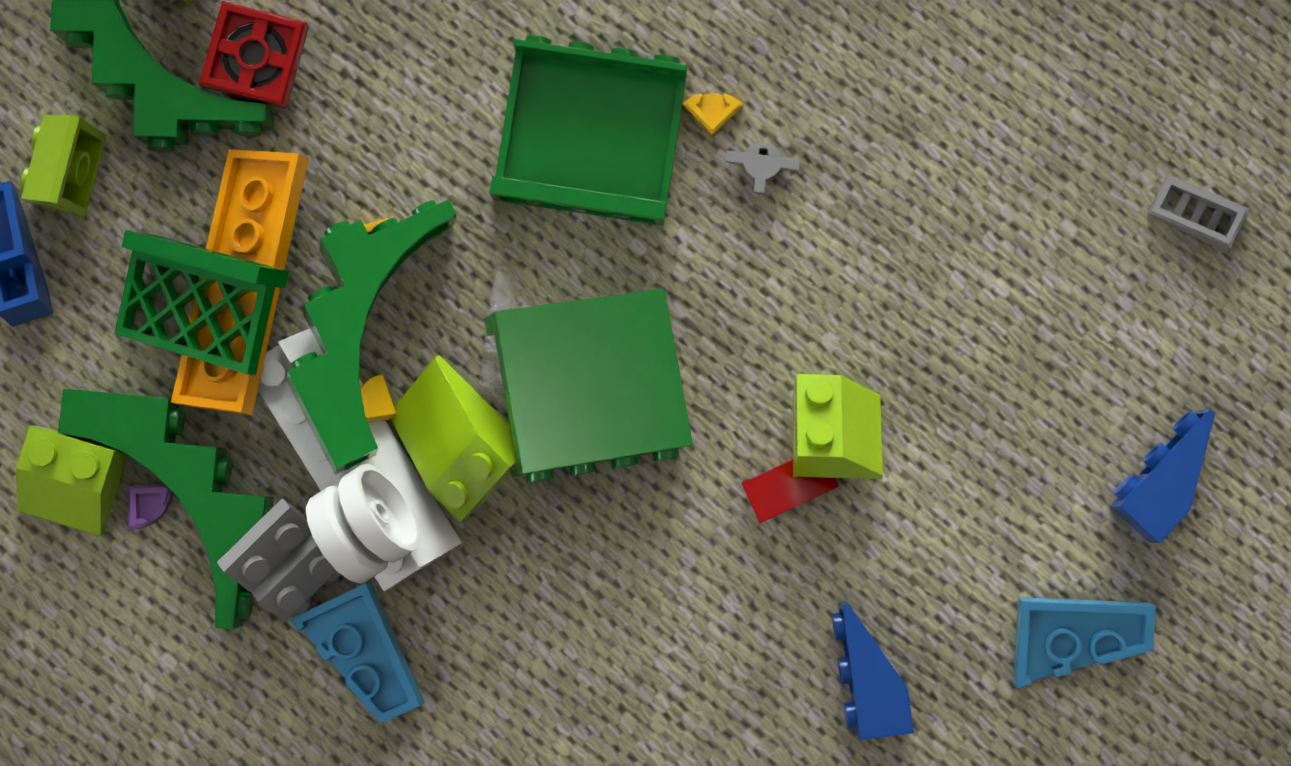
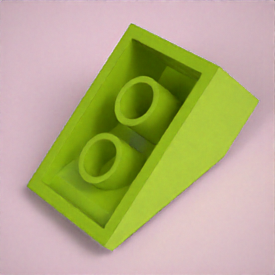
M440 355L436 356L394 406L396 415L391 418V421L428 491L461 522L494 493L511 474V470L517 467L510 424Z

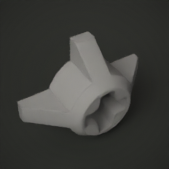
M757 142L751 145L745 152L726 150L725 162L743 167L745 175L751 181H754L753 193L764 194L765 183L773 180L779 172L799 171L800 159L781 157L779 150L774 145L767 142ZM759 152H765L767 155H761Z

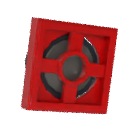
M222 1L199 85L205 89L225 93L237 101L246 100L286 109L308 34V23Z

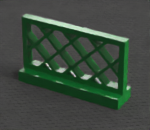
M125 230L122 247L132 250L114 334L240 373L256 375L275 287H286L289 271L158 235ZM149 262L158 279L146 288L142 278L145 264ZM184 272L190 289L179 297L172 281ZM217 281L224 298L212 307L205 290ZM163 289L169 306L158 314L151 297ZM250 291L257 292L254 311L246 317L239 299ZM193 299H196L203 315L193 323H190L184 307ZM142 306L148 322L136 330L132 328L136 309ZM229 308L237 325L224 334L217 316ZM174 315L181 332L170 340L163 323ZM208 325L215 342L203 350L196 333ZM240 335H242L246 343L243 361L236 360L229 345Z

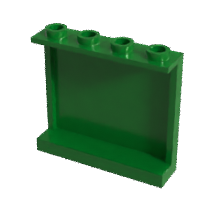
M528 35L525 40L514 39L515 58L496 176H492L489 192L492 199L495 201L664 226L687 77V64H680V59L670 55H655L654 60L637 57L636 52L623 48H613L611 53L594 51V46L583 42H569L568 47L553 45L550 39L536 35Z
M665 288L495 311L484 318L487 336H495L517 462V469L511 470L512 477L526 475L527 483L554 479L553 470L569 468L570 476L596 471L595 463L610 460L612 469L638 464L637 456L652 454L654 462L680 457L678 449L693 445Z

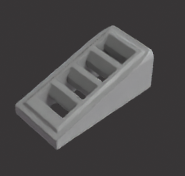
M1167 174L1148 211V215L1229 254L1247 219L1250 208ZM1177 190L1183 194L1174 212L1171 213L1166 211L1165 208L1173 192ZM1193 198L1199 202L1190 220L1182 218L1190 199ZM1209 206L1215 210L1207 226L1204 227L1198 223L1206 207ZM1225 214L1231 217L1222 235L1215 232V229L1222 215Z

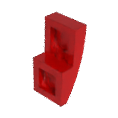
M793 459L741 483L759 523L839 487L835 478L793 477Z

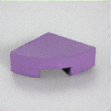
M165 484L128 486V530L147 527L153 524L152 522L157 518L160 519L163 516L164 510L166 512L170 506L174 493Z

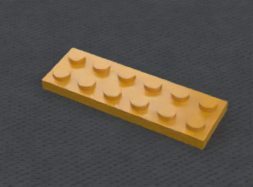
M228 149L206 249L285 270L309 159L299 153ZM217 281L205 290L212 307L224 298ZM275 287L256 375H247L181 355L171 403L187 407L253 415L279 297V287ZM250 291L239 299L246 317L254 311L257 292ZM196 299L193 302L190 323H193L203 315ZM229 308L217 316L224 334L237 325ZM208 325L196 333L203 350L215 342ZM240 335L229 345L236 360L243 361L246 343L242 335Z

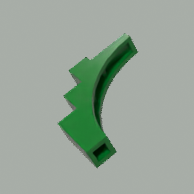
M52 0L50 31L65 41V44L70 47L91 48L93 42L91 83L103 92H106V97L111 99L131 100L133 99V93H135L133 136L142 143L147 144L148 150L172 152L174 151V145H187L188 128H191V133L202 136L218 135V129H235L236 135L246 137L261 136V130H274V112L266 104L227 99L200 90L169 73L154 60L137 38L121 7L120 0Z
M449 199L439 204H436L434 200L425 202L411 212L413 216L397 222L395 218L383 221L372 229L373 234L371 235L368 234L363 222L359 220L352 224H349L348 221L336 223L326 229L324 232L325 236L320 238L319 250L339 288L334 290L332 286H326L308 296L309 302L304 304L303 316L323 355L317 356L316 352H311L294 360L291 363L293 369L287 371L286 381L335 475L376 456L378 447L365 416L359 384L360 344L365 323L380 291L397 268L423 244L453 226L457 214Z
M63 389L58 433L92 439L126 453L154 472L179 498L196 524L209 556L216 592L215 627L227 629L242 627L243 619H249L252 612V593H246V588L224 573L217 561L274 507V497L222 492L223 484L229 483L232 473V460L226 457L227 449L175 444L176 435H181L184 429L185 413L183 409H179L178 404L171 403L170 398Z

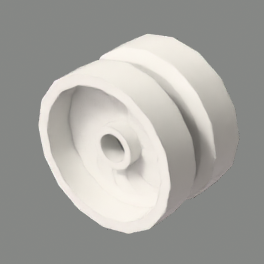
M367 463L358 466L341 478L339 486L332 485L311 497L306 506L307 523L315 543L334 569L350 581L360 584L366 582L387 568L388 562L394 563L417 550L420 546V526L412 506L391 477L380 468Z

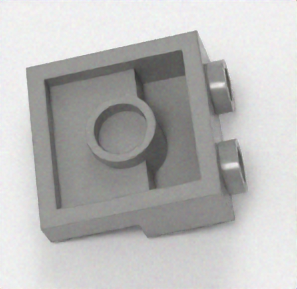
M283 498L217 561L224 573L250 591L258 603L284 622L293 614L299 615L305 612L310 606L311 596L324 583H332L341 576L323 556L315 543L307 523V518Z

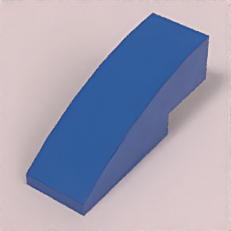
M11 181L0 184V316L9 325L14 327L53 314V308L23 207L14 184Z

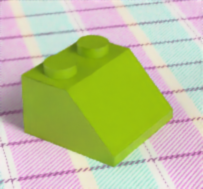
M43 115L41 125L35 128L32 135L31 147L33 155L30 166L23 171L21 176V199L37 207L85 218L107 135L78 116Z
M796 374L792 402L793 477L882 479L880 394L842 375Z
M29 425L16 465L18 511L103 536L128 455L110 446L58 433L57 430Z

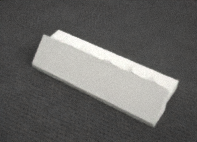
M310 328L278 341L279 345L266 353L258 391L319 489L322 491L332 485L339 486L343 476L358 466L368 463L380 468L391 477L402 490L414 510L420 526V546L401 560L394 563L388 562L387 568L374 576L384 592L462 544L461 539L434 496L428 491L420 474L386 420L368 423L378 447L376 456L337 475L334 474L286 381L287 371L293 369L291 363L294 360L311 352H316L317 356L323 355V352Z

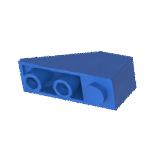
M1211 409L1197 411L1196 414L1191 410L1183 415L1173 427L1177 434L1166 446L1162 442L1157 444L1143 459V462L1147 465L1146 468L1136 478L1133 475L1126 477L1113 492L1117 499L1110 507L1148 543H1161L1191 509L1215 413Z
M846 602L838 603L839 613L832 614L835 640H843L845 657L838 658V669L841 684H849L851 702H844L847 729H855V734L860 740L913 734L907 686L851 606Z

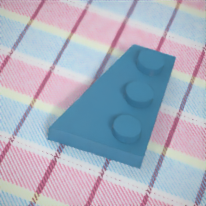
M371 582L365 583L288 619L298 631L302 630L316 645L315 650L325 661L329 660L346 679L345 684L380 723L386 722L425 703Z
M1018 597L1014 662L1015 687L1020 688L1031 685V681L1053 675L1059 677L1072 673L1071 670L1096 663L1102 665L1152 651L1156 606L1148 602Z

